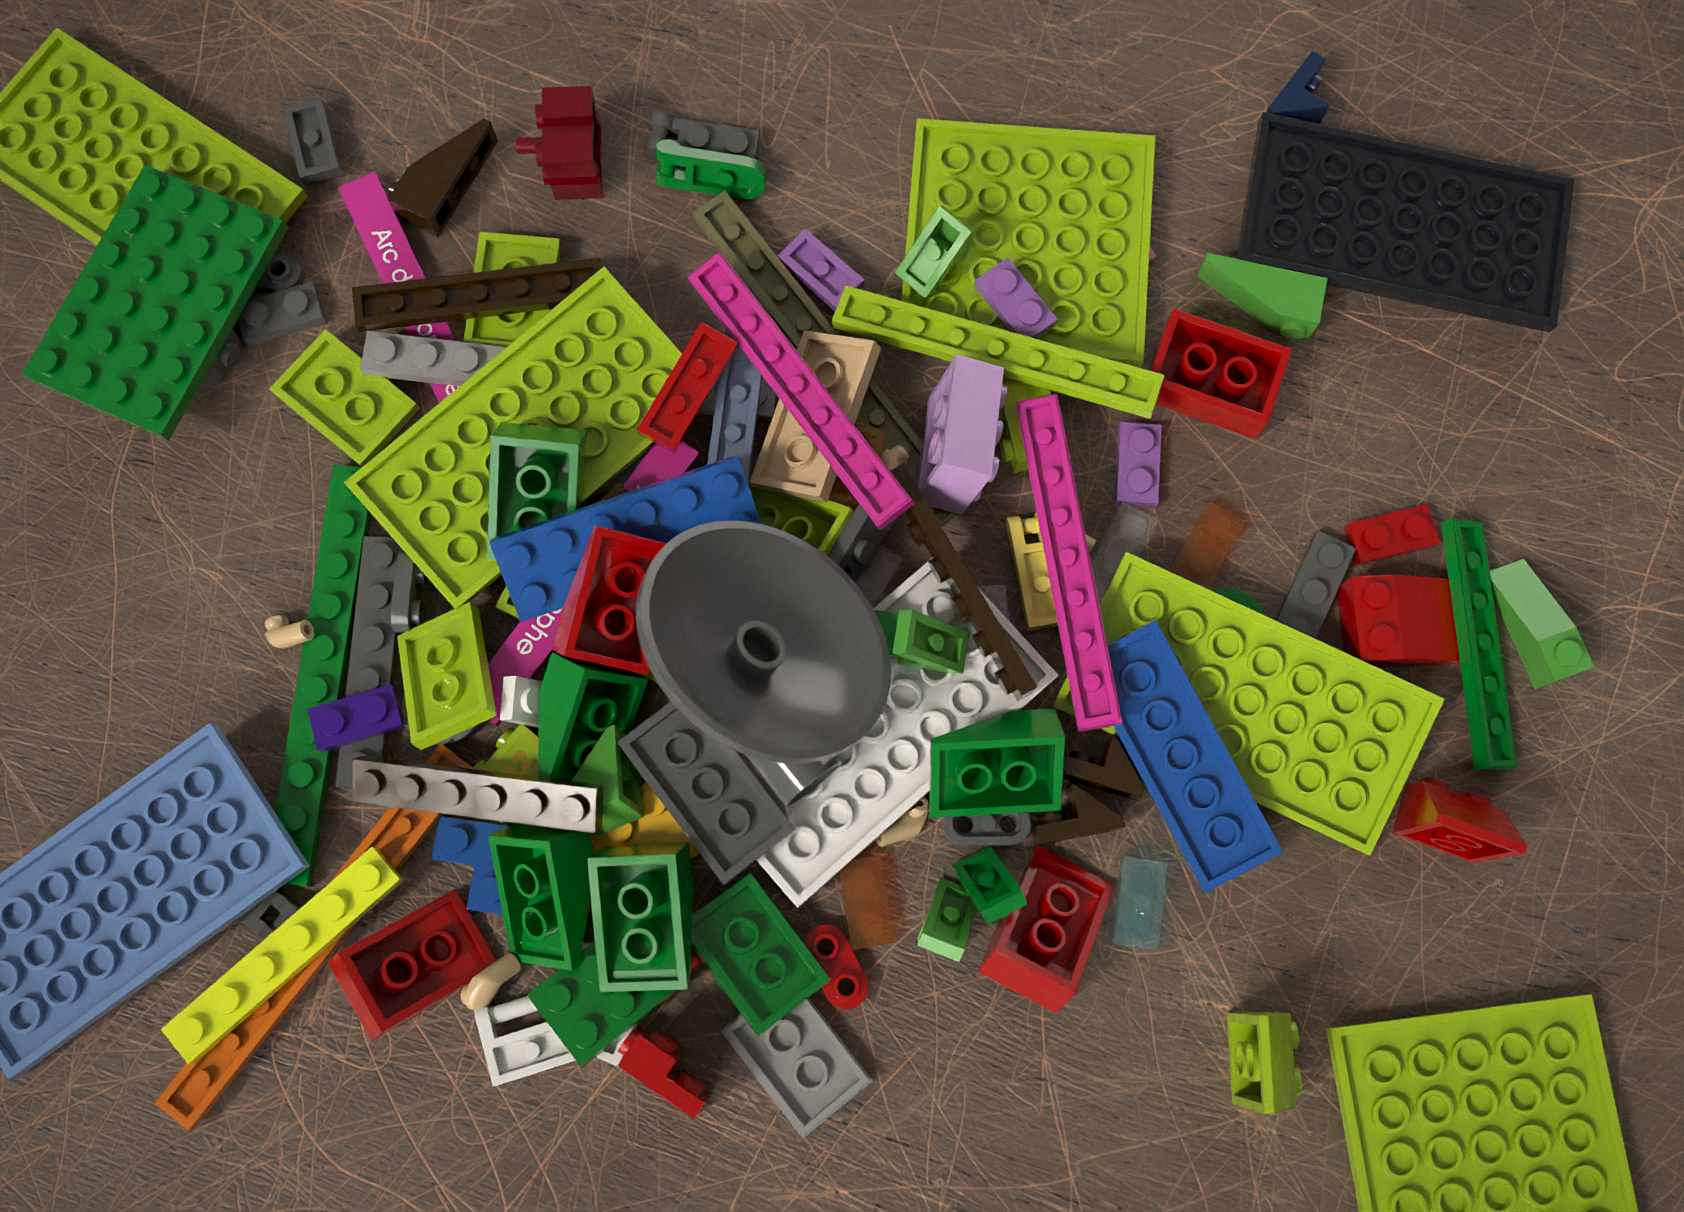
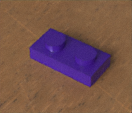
M393 684L307 709L316 748L320 752L329 751L406 727L397 689Z

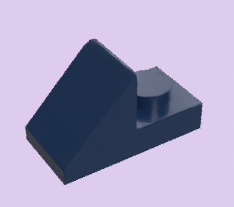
M1312 51L1269 106L1266 113L1320 124L1329 109V105L1313 93L1323 80V77L1318 73L1326 59Z

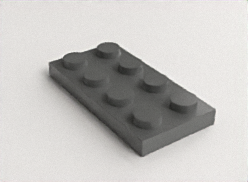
M669 702L617 742L723 885L730 882L796 830L738 753L703 732L683 715L672 702Z

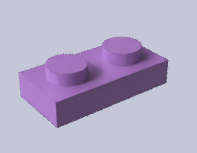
M806 228L778 255L779 260L786 269L834 312L845 285L857 289L864 287V279Z
M1008 258L975 280L974 288L1010 332L1038 339L1056 326L1058 321L1056 316Z
M1120 422L1117 436L1114 505L1156 508L1159 504L1162 425Z

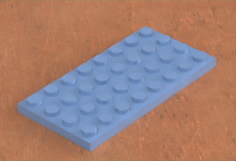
M207 724L0 873V1067L8 1080L23 1075L310 866L218 724Z

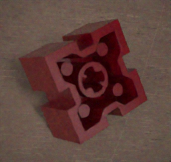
M592 87L542 88V104L535 105L537 129H542V137L516 138L515 147L517 154H536L537 166L542 167L544 185H550L555 200L603 198V169L601 166L602 124L598 110H596Z

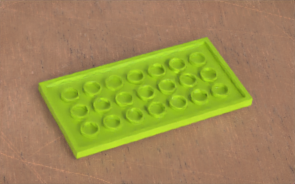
M58 28L52 32L0 92V181L96 246L144 165L282 219L285 223L288 222L308 197L301 187Z
M602 267L344 483L457 610L460 606L473 600L502 575L497 561L487 560L491 435L501 422L586 430L582 507L655 444V442L639 434L637 428L682 353L605 267ZM714 389L712 390L708 399L715 393Z
M1125 552L1099 606L1107 645L1156 620L1255 802L1371 856L1445 699L1133 554ZM1067 674L1052 706L1076 717ZM1113 726L1100 728L1119 737Z

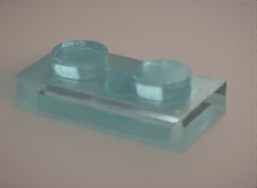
M1121 857L1112 945L1158 951L1167 871L1166 862Z

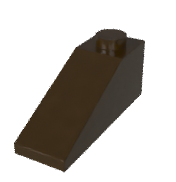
M483 118L409 165L402 177L395 179L389 190L387 200L396 216L439 238L498 142L492 123Z

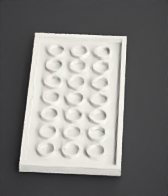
M928 562L873 610L899 613V610H915L968 631L969 637L963 674L903 666L897 663V659L890 658L891 680L888 698L875 725L855 745L837 755L842 764L828 778L788 807H785L745 754L736 751L796 829L759 858L757 862L797 908L930 791L931 738L1010 711L1021 710L1059 676L980 590L1037 685L1031 695L1020 701L1016 700L1013 693L1006 695L994 675V672L999 669L990 655L984 658L979 652L972 638V635L976 633L968 618L965 620L960 619L950 601V598L954 596L946 581L943 583L938 582Z

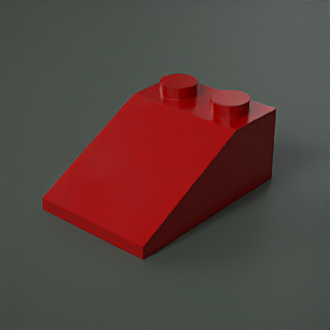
M595 525L563 606L552 650L566 657L648 675L650 668L642 651L638 636L636 603L643 576L654 557L666 543Z
M1406 575L1350 577L1339 586L1337 600L1345 653L1377 668L1460 664L1449 579Z
M1424 777L1423 781L1420 780L1406 785L1393 827V834L1472 863L1519 856L1526 853L1528 845L1504 810L1490 806L1491 800L1489 798L1469 792L1465 793L1464 796L1449 791L1450 785L1446 782L1429 777Z
M1037 845L1018 882L1027 905L1000 919L978 972L1057 1013L1077 991L1115 885Z
M454 889L338 952L328 965L372 1042L470 983L475 975L497 960L469 911L466 909L457 890Z

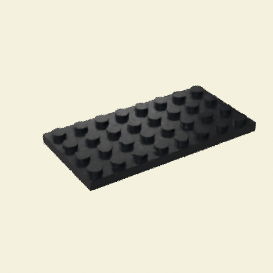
M1263 112L1258 120L1236 259L1328 278L1327 285L1550 333L1557 327L1574 179Z

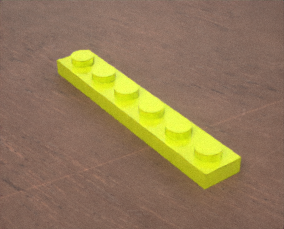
M372 846L167 1023L161 1031L188 1064L196 1063L404 881L403 878L382 853Z

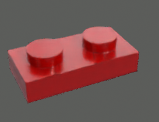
M1428 504L1348 523L1344 527L1349 545L1356 548L1353 555L1356 566L1433 548L1441 543Z

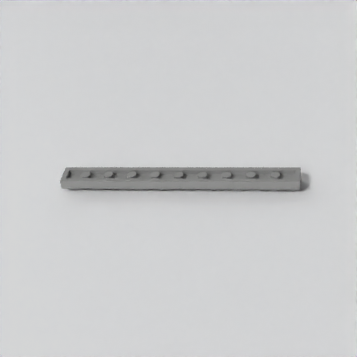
M367 331L360 370L365 376H380L391 379L461 386L506 347ZM764 378L757 420L771 422L774 415L776 393ZM718 382L714 387L715 393L706 400L699 414L714 415Z

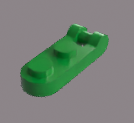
M667 139L659 141L656 145V158L660 161V165L655 168V182L660 186L719 195L725 190L731 198L743 200L757 198L763 193L767 173L763 164L757 159L684 147L674 140ZM676 165L686 167V171L679 170Z

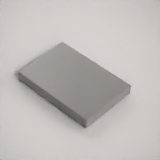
M809 998L759 1037H757L741 1014L720 1030L802 1139L873 1081Z

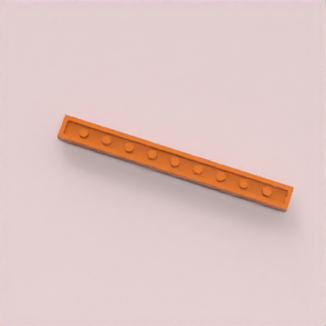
M442 743L425 762L427 764L473 768ZM389 807L331 881L372 846L376 847L398 872L435 826L443 813ZM360 920L196 1063L188 1064L186 1062L154 1104L187 1131L195 1130Z

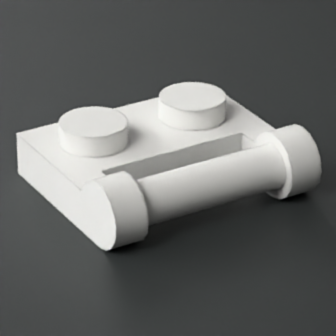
M528 996L493 1007L487 1005L484 1008L474 1010L493 1087L576 1061L547 1022L501 1037L497 1036L496 1024L538 1011Z

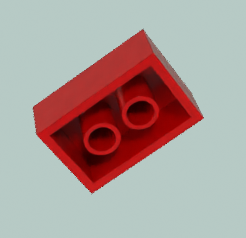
M1173 308L1164 325L1149 371L1164 375L1156 405L1256 439L1268 424L1292 349Z

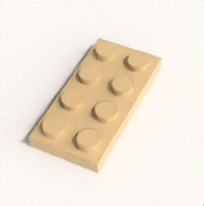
M804 330L797 352L851 422L855 424L881 347L874 340ZM779 399L749 483L757 489L827 503L837 473Z

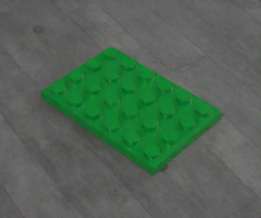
M144 165L21 375L36 384L169 441L289 227L282 219Z

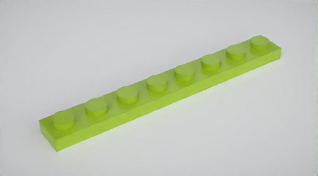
M846 285L832 319L834 329L952 362L956 354L1003 367V377L1149 419L1152 417L1164 380V375Z

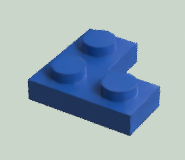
M440 816L432 860L474 866L466 909L503 915L488 835L510 826Z

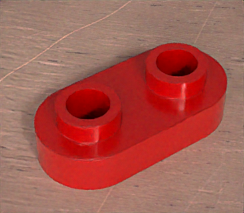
M820 925L813 928L806 936L804 945L831 979L822 987L827 999L832 1005L840 1009H852L859 1006L867 996L868 981L845 935L841 930L832 925ZM824 938L832 940L835 946L833 953L828 956L821 955L817 950L818 942ZM850 978L854 982L855 989L851 995L844 996L839 993L837 986L841 979Z

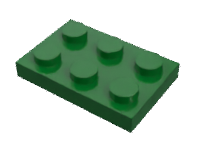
M751 873L692 915L691 947L757 1037L831 980Z
M594 941L581 952L579 968L573 971L559 969L528 993L527 996L579 1066L583 1068L678 990L600 992Z

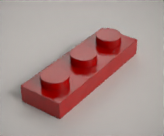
M701 322L637 428V432L675 454L737 350L738 342Z

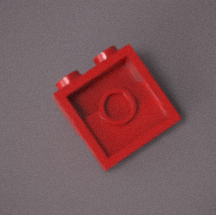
M640 1027L637 1029L633 1028L618 1049V1052L624 1056L618 1067L695 1119L711 1096L703 1092L707 1084L687 1070L683 1073L681 1072L680 1075L675 1072L684 1058L681 1053L676 1051L680 1043L659 1029L657 1032L653 1031V1033H650Z

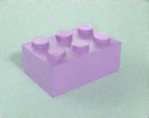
M956 354L930 394L917 486L929 506L962 515L972 501L977 502L987 481L992 482L999 466V458L994 456L995 446L998 444L1003 431V422L998 420L999 410L1003 407L1007 395V386L1002 385L1003 367Z

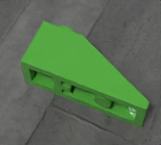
M1206 253L1198 269L1197 277L1268 330L1280 332L1283 337L1289 339L1309 338L1320 324L1328 278Z
M1524 559L1490 571L1493 598L1534 690L1594 668V664L1577 627Z

